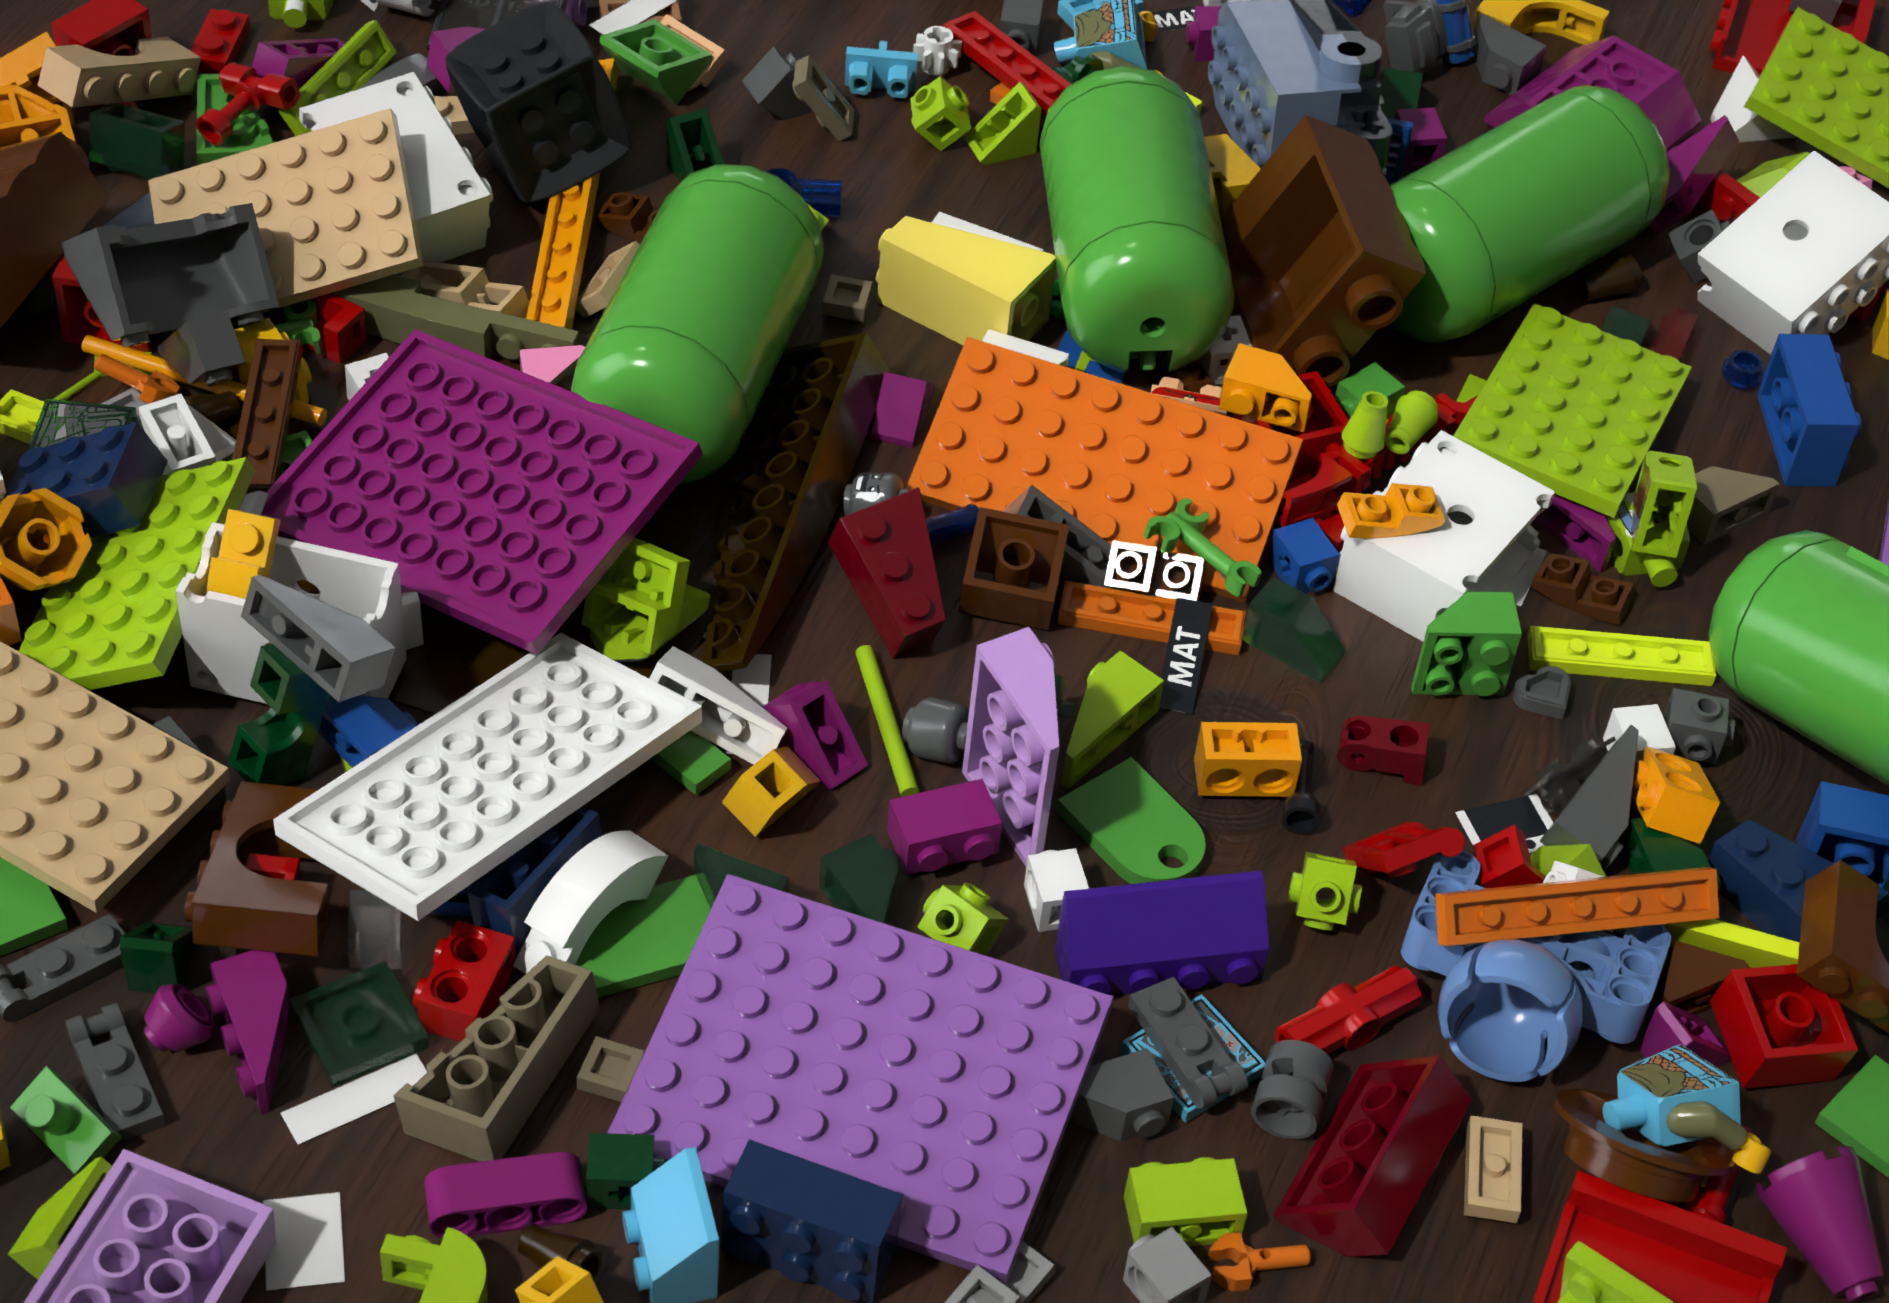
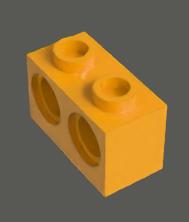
M1201 722L1194 756L1198 796L1289 797L1294 794L1302 763L1297 723Z
M1646 746L1640 760H1635L1631 796L1646 826L1701 844L1720 801L1700 764Z

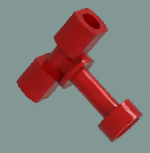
M229 63L221 70L218 77L224 92L235 97L220 111L213 108L208 109L197 119L196 126L205 140L213 145H221L233 134L231 123L246 109L256 112L262 107V103L285 110L294 107L301 96L295 79L275 73H269L260 78L255 68L237 63Z

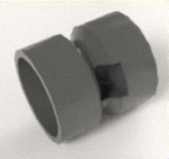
M1284 1040L1275 1043L1270 1047L1262 1073V1080L1259 1082L1251 1109L1253 1120L1265 1131L1281 1138L1298 1140L1312 1135L1316 1131L1324 1103L1323 1098L1326 1097L1334 1065L1332 1059L1322 1049L1301 1040Z

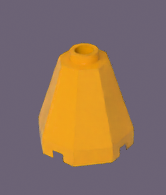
M47 488L32 490L30 493L20 495V493L8 495L0 504V576L3 582L10 587L30 591L70 582L76 576L92 546L89 534H84L81 525L84 519L80 508Z

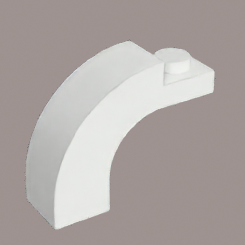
M632 831L611 832L587 844L555 874L531 908L524 922L532 928L513 966L526 974L546 955L575 965L590 935L608 913L624 902L648 898L668 855Z

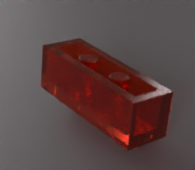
M1673 307L1670 315H1664L1659 328L1662 332H1656L1652 346H1655V348L1650 347L1649 350L1661 355L1672 356L1680 362L1693 333L1698 315Z

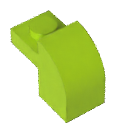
M447 1227L441 1245H436L416 1235L401 1237L387 1233L380 1250L383 1281L424 1290L419 1303H488L485 1259L480 1248L470 1237L456 1229Z

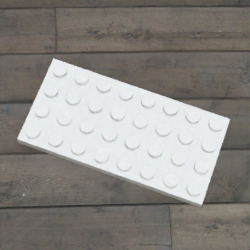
M559 633L548 641L538 655L530 652L274 818L275 835L419 921L702 722V706L563 633Z

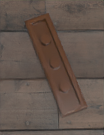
M256 339L232 459L247 457L256 469L246 494L256 491L267 492L280 477L303 353L300 340Z

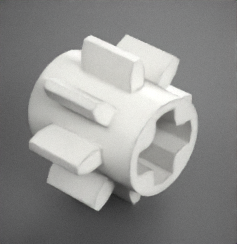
M932 26L927 28L924 34H917L913 52L918 53L917 61H922L921 67L924 72L935 76L944 75L949 72L950 67H958L962 41L953 40V33L948 28Z

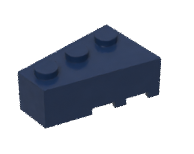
M583 806L473 882L467 894L474 925L515 936V950L517 952L524 945L532 928L524 921L544 888L570 858L587 844L602 836L599 813Z

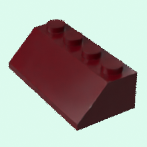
M1437 1055L1361 1064L1275 1211L1274 1217L1279 1223L1346 1257L1388 1255L1391 1248L1396 1244L1401 1229L1412 1209L1417 1205L1419 1196L1431 1174L1439 1165L1443 1152L1454 1132L1459 1128L1461 1119L1472 1101L1442 1057Z

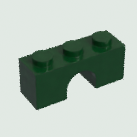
M273 644L264 645L260 648L250 686L271 708L261 717L238 725L228 763L246 782L283 785L304 779L329 693Z

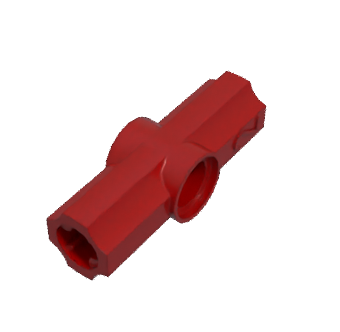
M1395 965L1355 987H1352L1349 983L1338 984L1322 996L1315 1008L1277 1027L1274 1039L1276 1043L1284 1040H1301L1311 1043L1325 1051L1327 1055L1343 1046L1348 1051L1359 1049L1375 1037L1382 1025L1420 1005L1422 994L1417 984V978L1407 967L1399 968Z

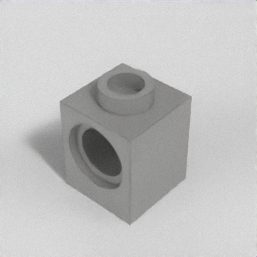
M1171 1227L1157 1236L1153 1234L1145 1235L1131 1246L1128 1251L1123 1281L1140 1303H1205L1212 1275L1174 1228Z

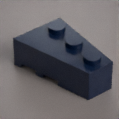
M1749 819L1716 840L1708 859L1710 867L1717 869L1721 882L1720 894L1763 933L1800 942L1805 881L1834 864ZM1879 886L1876 922L1889 897V892Z

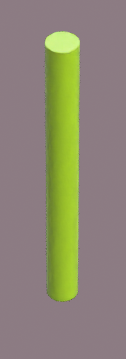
M870 645L860 646L856 649L855 655L900 795L904 797L917 794L920 791L873 647Z

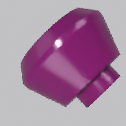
M167 984L158 988L144 1016L147 1024L144 1032L150 1042L164 1052L168 1049L181 1052L207 1042L212 1037L214 1021L202 1001L189 989L180 984Z

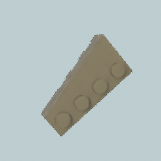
M546 955L499 998L501 1005L493 1013L484 1019L478 1017L465 1029L466 1037L447 1055L441 1051L426 1065L428 1072L413 1086L406 1083L393 1095L404 1134L480 1162L502 1159L600 1010L592 970Z

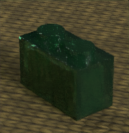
M110 103L90 112V161L104 164L111 171H130L141 174L142 178L147 181L184 169L185 121L119 103Z

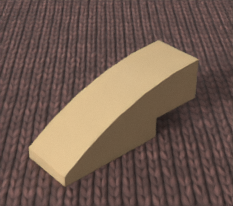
M423 261L424 266L405 271L400 276L420 281L421 294L525 319L527 316L529 300L524 286L489 282L484 268Z

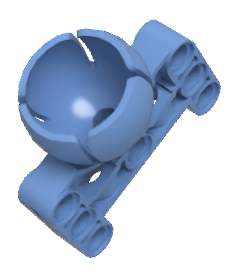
M1462 850L1455 857L1437 856L1414 907L1401 947V955L1409 965L1417 969L1434 971L1446 976L1441 986L1437 1013L1441 1033L1445 1040L1450 1039V1048L1460 1061L1486 1077L1501 1081L1523 1082L1537 1077L1538 1073L1540 1076H1544L1561 1065L1578 1041L1581 1027L1597 1032L1603 1038L1619 1044L1630 1043L1637 1038L1671 943V934L1665 926L1659 924L1626 928L1623 939L1603 931H1591L1513 940L1501 939L1454 946L1439 945L1435 893L1486 888L1475 885L1481 865L1472 854ZM1467 1007L1466 1013L1460 1018V1020L1457 1022L1456 1026L1454 1027V1024H1455V1022L1457 1021L1459 1015H1460V1014L1464 1011V1009ZM1547 1038V1052L1544 1060L1545 1039Z

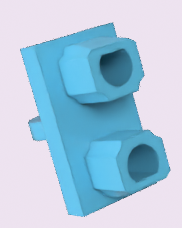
M881 40L879 42V49L847 47L844 85L849 86L852 94L866 95L871 91V88L887 89V93L891 97L906 98L909 91L915 92L918 53L887 50L888 41Z

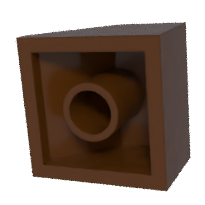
M979 507L962 584L958 612L1048 630L1070 525Z

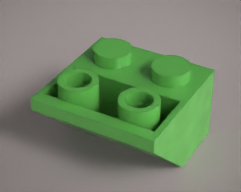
M1467 591L1427 626L1411 685L1412 694L1436 696L1504 695L1522 635L1513 592Z

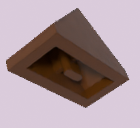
M1675 940L1663 970L1656 1007L1662 1002H1666L1694 1015L1712 1009L1710 999L1732 969L1750 968V966L1744 960Z

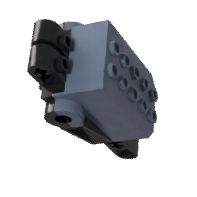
M1247 0L1226 2L1219 9L1217 26L1212 28L1211 38L1215 52L1214 61H1209L1208 78L1213 87L1215 107L1232 140L1262 168L1306 114L1365 138L1378 158L1380 172L1386 178V165L1388 164L1393 130L1382 111L1385 108V101L1380 94L1381 85L1378 82L1382 60L1381 46L1376 41L1364 36L1361 30L1331 0Z

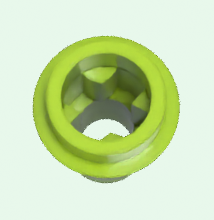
M1414 390L1398 399L1385 438V444L1392 452L1406 454L1437 422L1438 405L1433 397L1423 391Z
M1367 391L1362 395L1361 400L1342 431L1343 446L1354 457L1361 459L1373 458L1385 446L1388 399L1380 392Z

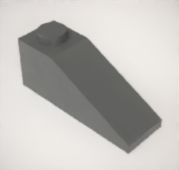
M1031 485L1003 510V512L1070 525L1059 579L1106 587L1104 583L1112 545L1036 487Z
M260 574L252 577L241 617L335 700L342 702L384 686L396 647L366 621Z
M1630 725L1614 743L1540 839L1542 844L1545 846L1590 844L1600 865L1605 869L1616 858L1624 847L1617 839L1626 829L1629 822L1639 732L1637 728Z

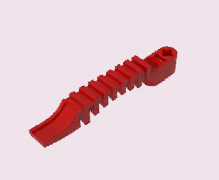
M1443 392L1436 395L1434 400L1438 405L1437 422L1410 450L1415 453L1421 443H1429L1441 430L1453 436L1477 396L1463 403L1454 401ZM1393 415L1389 416L1388 422L1386 423V436H1387V433H1388V430H1389V427H1390V424H1391V420H1392ZM1342 441L1341 445L1336 442L1330 444L1327 447L1326 453L1323 452L1319 456L1320 465L1317 475L1310 481L1284 492L1283 497L1286 499L1282 515L1277 517L1276 522L1284 527L1307 519L1318 518L1337 509V503L1341 496L1332 489L1336 488L1342 494L1343 492L1361 493V490L1371 486L1370 477L1375 480L1382 476L1381 467H1384L1386 470L1395 467V458L1402 463L1410 460V450L1406 454H1397L1392 452L1385 444L1384 448L1373 458L1361 459L1350 455L1343 446L1344 441Z

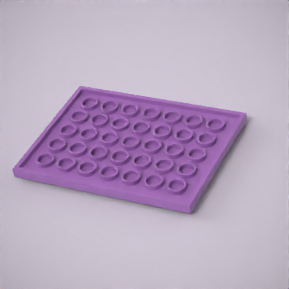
M727 874L608 1133L655 1135L654 1156L665 1157V1163L685 1148L696 1147L704 1180L726 1187L750 1139L901 1193L903 1198L897 1246L970 1271L976 1265H979L997 1280L1007 1283L1112 1010L1113 996Z

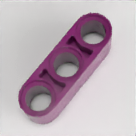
M552 1152L445 1166L431 1171L424 1180L429 1230L431 1234L439 1238L444 1237L447 1227L456 1229L470 1237L523 1230L532 1224L540 1227L567 1224L582 1218L588 1209L581 1161L578 1156L569 1152Z

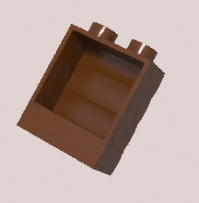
M1305 114L1220 220L1235 294L1234 306L1237 314L1241 316L1252 347L1282 355L1297 375L1318 371L1329 388L1345 378L1350 369V360L1377 329L1391 324L1398 318L1403 308V300L1426 275V269L1419 251L1410 240L1407 223L1395 205V198L1391 187L1380 172L1378 158L1369 142L1363 137Z
M63 132L0 148V328L63 253L61 243L77 236L109 197L89 170V161L83 149L76 142L66 137Z

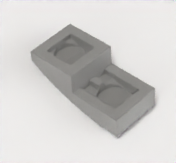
M1023 1242L1007 1283L997 1280L979 1265H976L945 1303H1029L1055 1274V1265Z

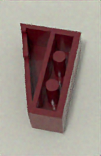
M918 487L840 518L828 542L893 659L932 643L946 620L920 488Z

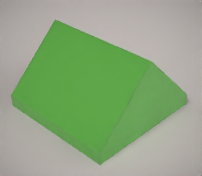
M655 19L601 35L599 42L610 58H615L619 70L675 105L684 97L711 62L712 58L711 53Z

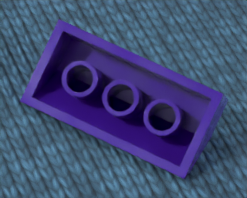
M1262 870L1064 891L1054 951L1061 980L1114 996L1132 994L1172 977L1177 980L1181 988L1189 990L1197 989L1204 985L1230 982L1244 984L1252 980L1262 979L1269 952L1265 884Z

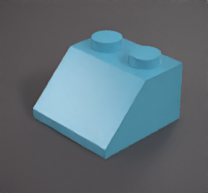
M690 1147L679 1152L631 1188V1210L622 1212L627 1243H637L640 1257L633 1258L636 1285L638 1291L648 1290L651 1303H693L717 1298L719 1237L696 1147Z

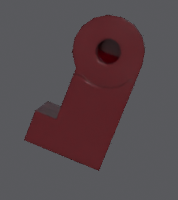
M1372 716L1350 717L1344 721L1341 729L1337 751L1338 761L1349 770L1365 772L1375 769V771L1404 775V783L1422 786L1431 723Z

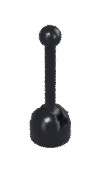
M1309 738L1299 739L1302 763L1298 777V792L1290 795L1285 800L1282 808V824L1284 828L1291 833L1300 835L1316 831L1321 823L1320 805L1314 796L1307 793L1309 755L1314 751V743Z

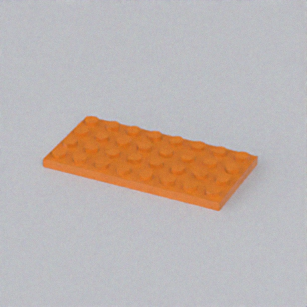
M967 337L906 489L913 490L919 487L923 502L977 518L979 507L1003 511L1027 488L1033 485L1112 545L1114 540L1157 547L1159 550L1161 549L1164 536L1154 535L1149 539L1143 537L1149 519L1155 516L1166 517L1170 512H1175L1180 500L1190 498L1193 502L1189 515L1200 516L1204 512L1210 514L1206 528L1201 534L1236 562L1248 561L1259 567L1283 502L1284 492L1288 488L1300 455L1303 439ZM1179 539L1175 549L1171 551L1173 553L1200 557ZM1207 562L1202 590L1246 603L1252 586L1246 583L1242 596L1236 597L1232 595L1225 587L1224 581L1226 577Z

